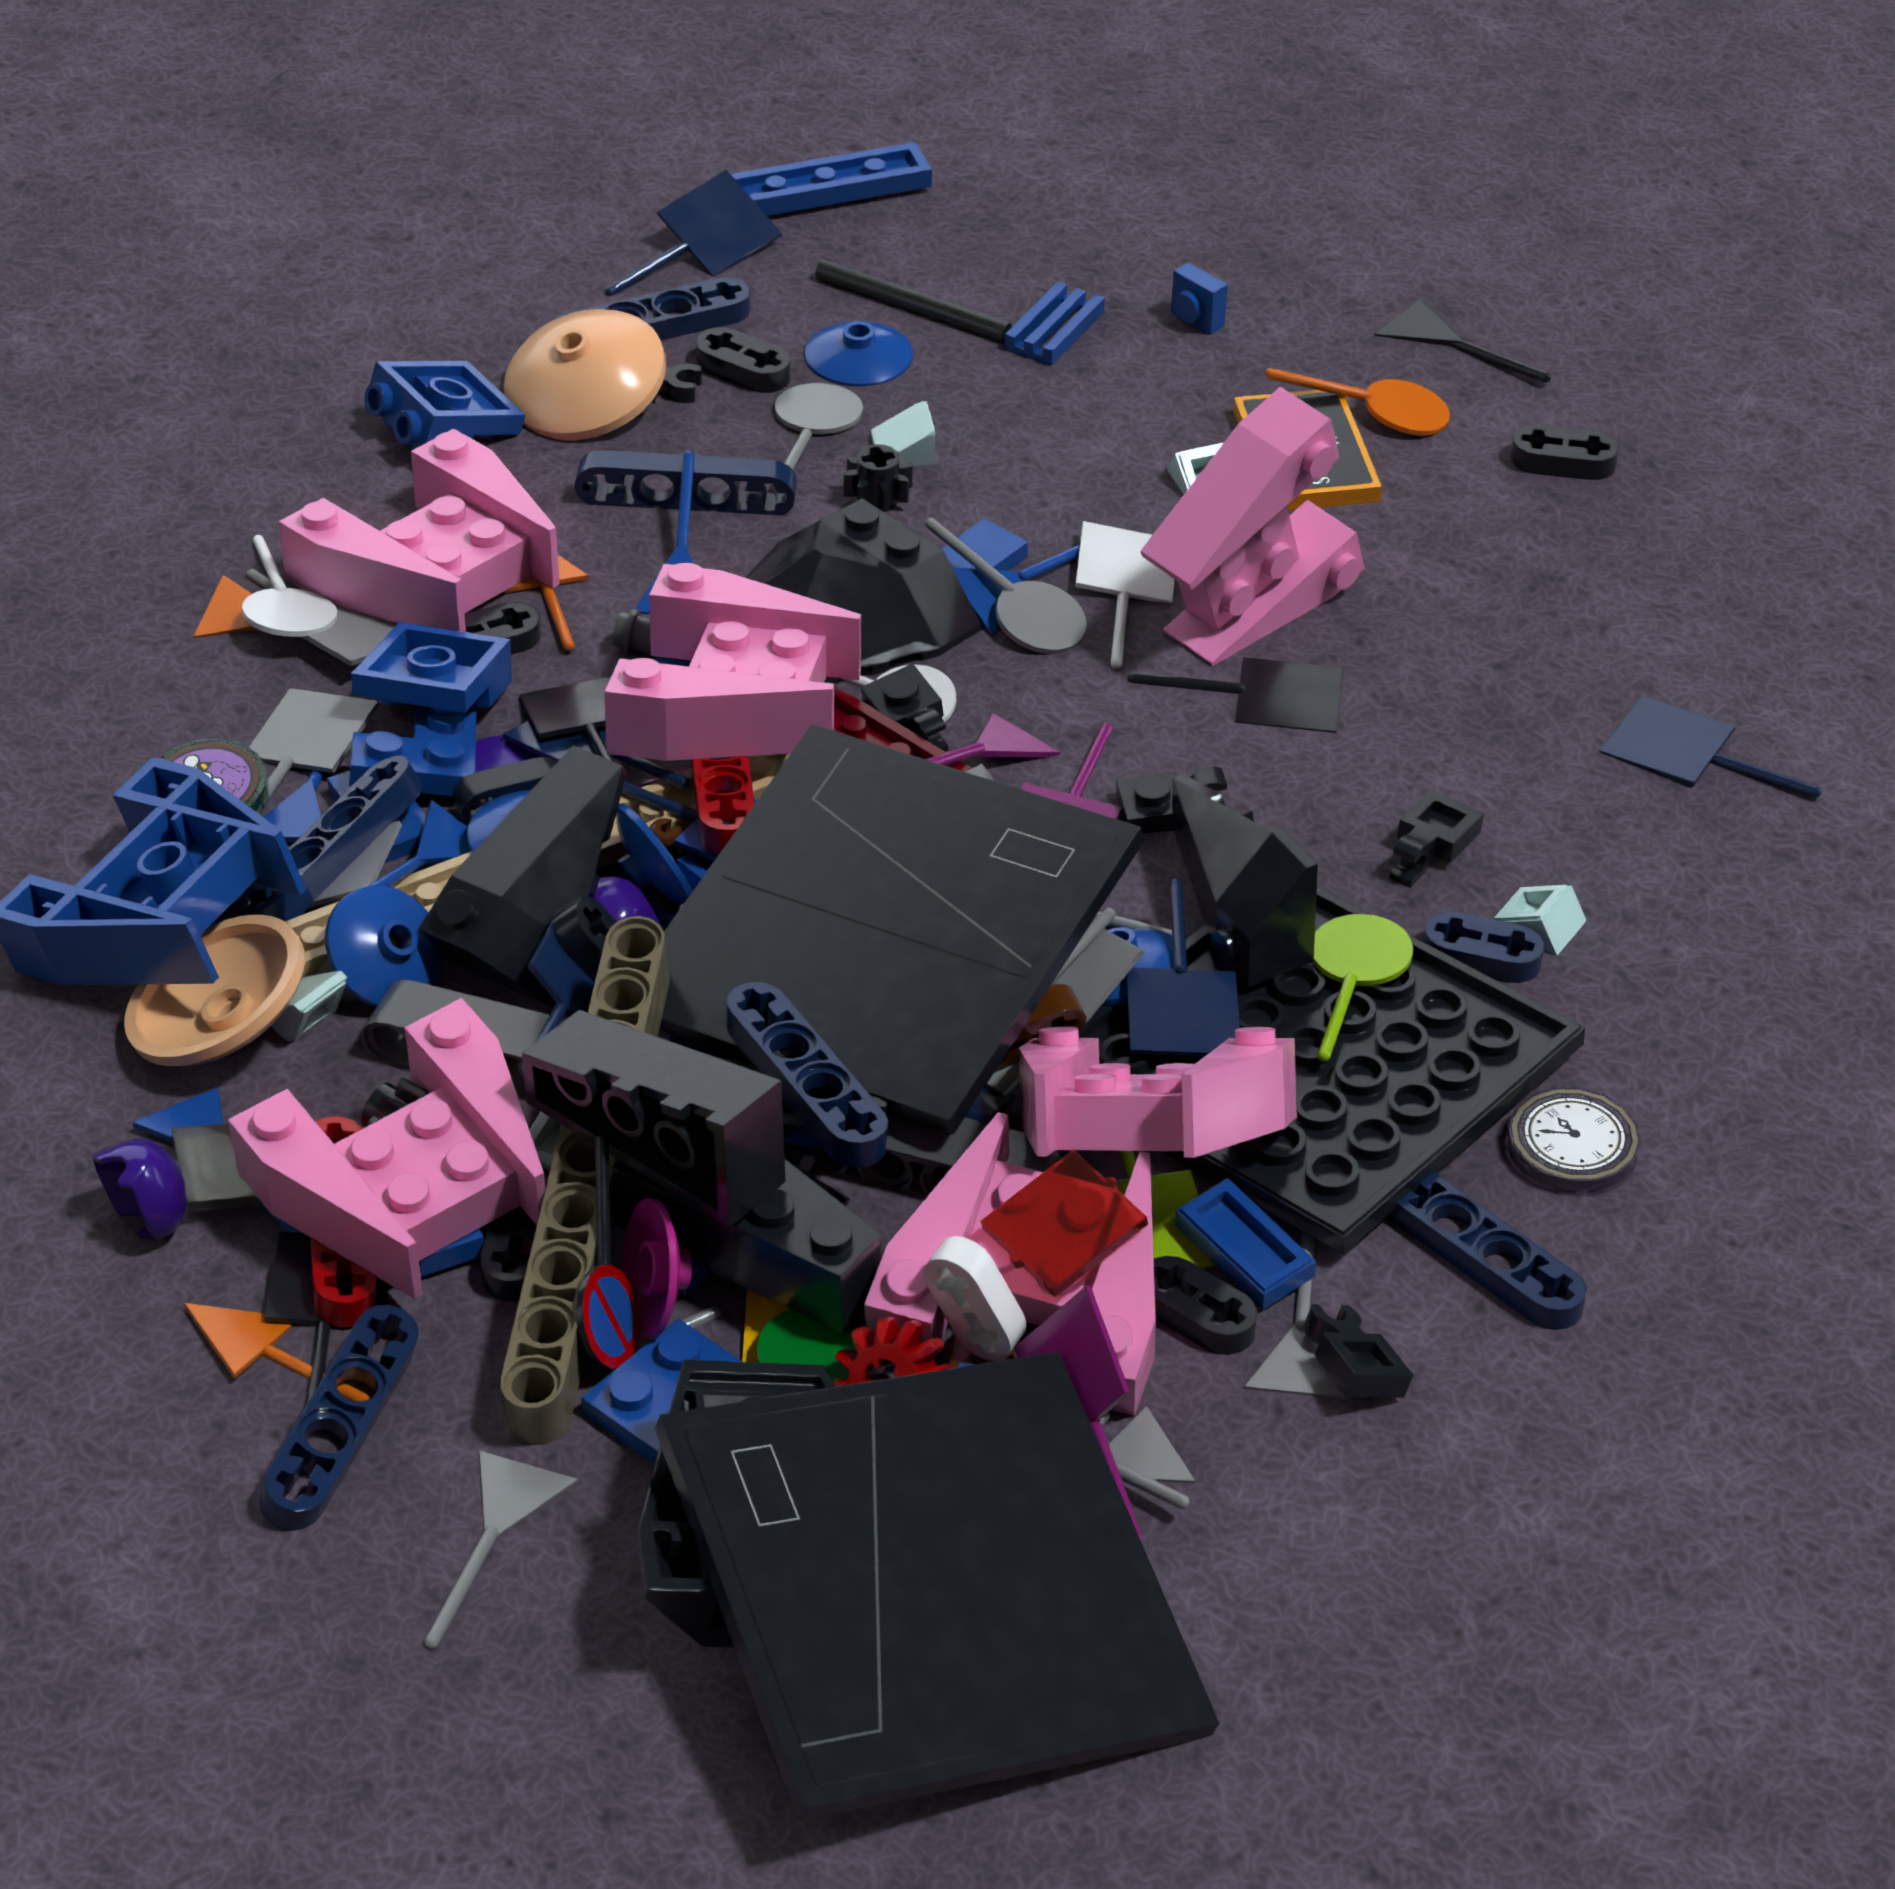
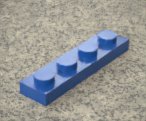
M916 142L731 174L767 216L932 187V168Z

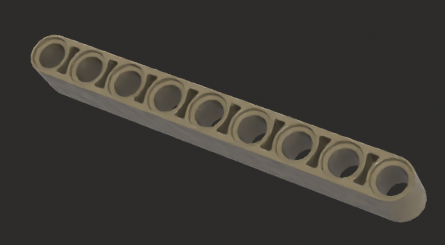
M634 916L622 919L610 928L606 935L588 1013L658 1037L670 984L665 933L660 924L650 918ZM562 1124L501 1375V1393L508 1427L513 1436L521 1442L532 1445L548 1444L558 1440L567 1432L571 1424L587 1353L578 1330L576 1315L577 1296L584 1275L592 1267L597 1266L595 1145ZM609 1154L610 1229L612 1242L616 1224L612 1167L619 1159ZM557 1340L553 1343L542 1344L546 1341ZM534 1399H545L538 1403H527Z

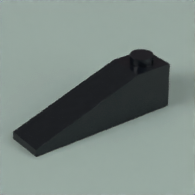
M572 746L451 875L419 927V931L444 954L448 961L549 1006L553 998L528 969L527 965L551 924L555 912L580 897L595 896L600 877L595 871L602 843L609 840L612 833L617 807L627 774L624 766Z
M1185 774L1173 777L1172 828L1218 961L1224 967H1230L1236 972V975L1247 987L1312 963L1315 944L1318 863L1283 827L1273 822L1261 826L1254 822L1253 811L1248 808L1239 806L1229 809L1225 806L1220 793Z

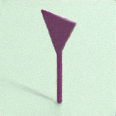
M992 713L976 743L925 760L946 766L973 756L1049 758L1060 755L1061 752Z

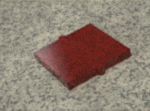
M1072 1150L988 1214L980 1223L982 1229L1009 1254L1013 1268L1020 1269L1023 1267L1048 1292L1056 1297L1146 1227L1148 1220L1144 1213L1118 1191L1117 1181L1114 1177L1104 1178L1075 1150Z

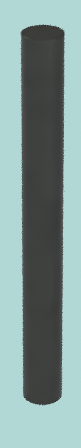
M821 260L816 267V280L1001 343L1005 341V334L1012 328L1009 322L827 260Z

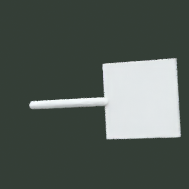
M1083 521L1075 587L1117 595L1110 665L1114 669H1119L1122 667L1129 598L1172 603L1174 578L1142 557L1140 551L1151 538V534Z

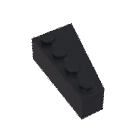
M578 1010L522 1052L526 1102L594 1145L598 1135L607 1136L610 1155L727 1227H731L786 1182L782 1084L779 1079L582 1010Z
M786 1159V1182L731 1227H727L622 1161L619 1160L612 1167L616 1225L627 1230L632 1212L643 1199H658L669 1212L676 1230L679 1248L688 1249L691 1260L699 1263L703 1268L842 1335L865 1311L864 1304L881 1262L880 1233Z

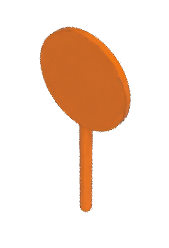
M1268 368L1265 371L1266 378L1364 400L1367 410L1374 418L1384 425L1406 434L1418 436L1434 435L1444 430L1450 420L1449 408L1438 395L1423 386L1409 381L1397 379L1380 380L1374 382L1365 390L1273 368Z

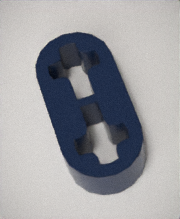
M1456 911L1437 913L1430 917L1425 925L1424 943L1494 980L1507 983L1528 982L1537 977L1541 970L1544 941L1540 934L1529 927ZM1448 938H1456L1457 942L1449 943L1447 940ZM1510 951L1520 952L1519 956L1509 955Z

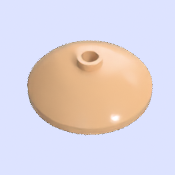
M591 309L561 316L545 324L520 346L506 370L504 395L525 414L523 425L540 435L562 441L589 439L609 433L627 424L652 402L661 388L665 377L666 355L657 333L642 319L616 310Z
M268 915L239 916L209 926L204 931L201 939L219 978L213 984H138L128 1002L124 1018L127 1039L137 1053L147 1061L158 1065L195 1066L225 1057L246 1046L265 1032L290 1004L303 974L305 951L301 940L292 927L285 921Z

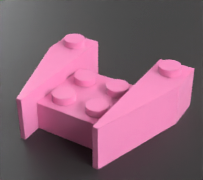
M1282 387L1273 392L1235 427L1140 551L1143 558L1177 580L1186 609L1169 623L1163 631L1212 666L1333 598L1339 591L1350 587L1359 576V573L1365 569L1357 532L1309 500H1306L1289 516L1287 505L1314 480L1327 474L1334 462L1340 457L1331 419Z
M455 429L441 433L433 440L411 451L415 506L419 510L391 523L388 527L379 531L325 498L309 503L303 509L279 521L284 576L287 581L300 589L326 597L334 605L397 624L403 622L466 632V612L530 576L551 588L560 585L556 526L491 449Z
M693 563L663 564L649 594L651 656L691 660V663L687 667L662 664L649 658L619 659L604 691L606 754L662 761L791 754L812 724L834 731V684L824 682L826 677L851 680L860 679L861 614L722 570L705 569Z
M462 998L404 1027L411 1081L429 1091V1094L334 1144L288 1089L228 1119L237 1172L273 1216L307 1236L314 1238L327 1248L338 1252L339 1255L349 1261H353L372 1272L376 1277L413 1299L423 1295L419 1266L420 1260L519 1206L537 1225L546 1190L544 1172L499 1040Z
M1074 1027L1039 1029V1038H1033L1019 1047L1021 1127L1037 1156L1047 1157L1055 1150L1184 1151V1158H1195L1285 1129L1297 1118L1295 1038H1276L1274 1028L1246 1027L1236 1029L1235 1038H1228L1196 1064L1173 1063L1156 1066V1074L1152 1075L1130 1074L1129 1064H1099V1038H1079L1078 1028Z
M998 1112L887 1244L864 1304L866 1327L875 1332L877 1320L884 1317H893L899 1329L906 1322L916 1320L922 1323L923 1333L920 1345L937 1337L942 1340L948 1321L925 1282L923 1276L924 1266L945 1238L952 1236L965 1237L979 1244L991 1256L1028 1323L1040 1326L1085 1286L1092 1288L1130 1390V1394L1110 1410L1135 1416L1155 1358L1156 1317L1150 1153L1139 1152L1124 1195L1007 1163L1010 1155L1008 1115Z

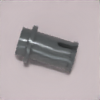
M635 608L632 609L631 613L621 611L614 627L613 646L621 647L625 655H630L632 650L651 654L650 618L641 616V610Z

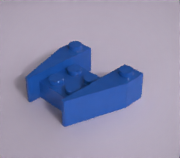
M152 757L113 794V798L130 833L75 886L32 874L24 878L0 901V941L15 972L58 985L213 984L219 976L201 939L204 931L233 902L238 900L252 883L300 896L306 891V887L281 830L200 769Z

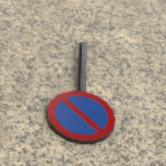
M598 1135L595 1139L597 1266L592 1267L583 1277L578 1290L576 1315L579 1334L586 1352L595 1364L608 1370L618 1368L634 1355L639 1341L640 1318L638 1302L631 1283L621 1270L611 1265L609 1140L605 1135Z

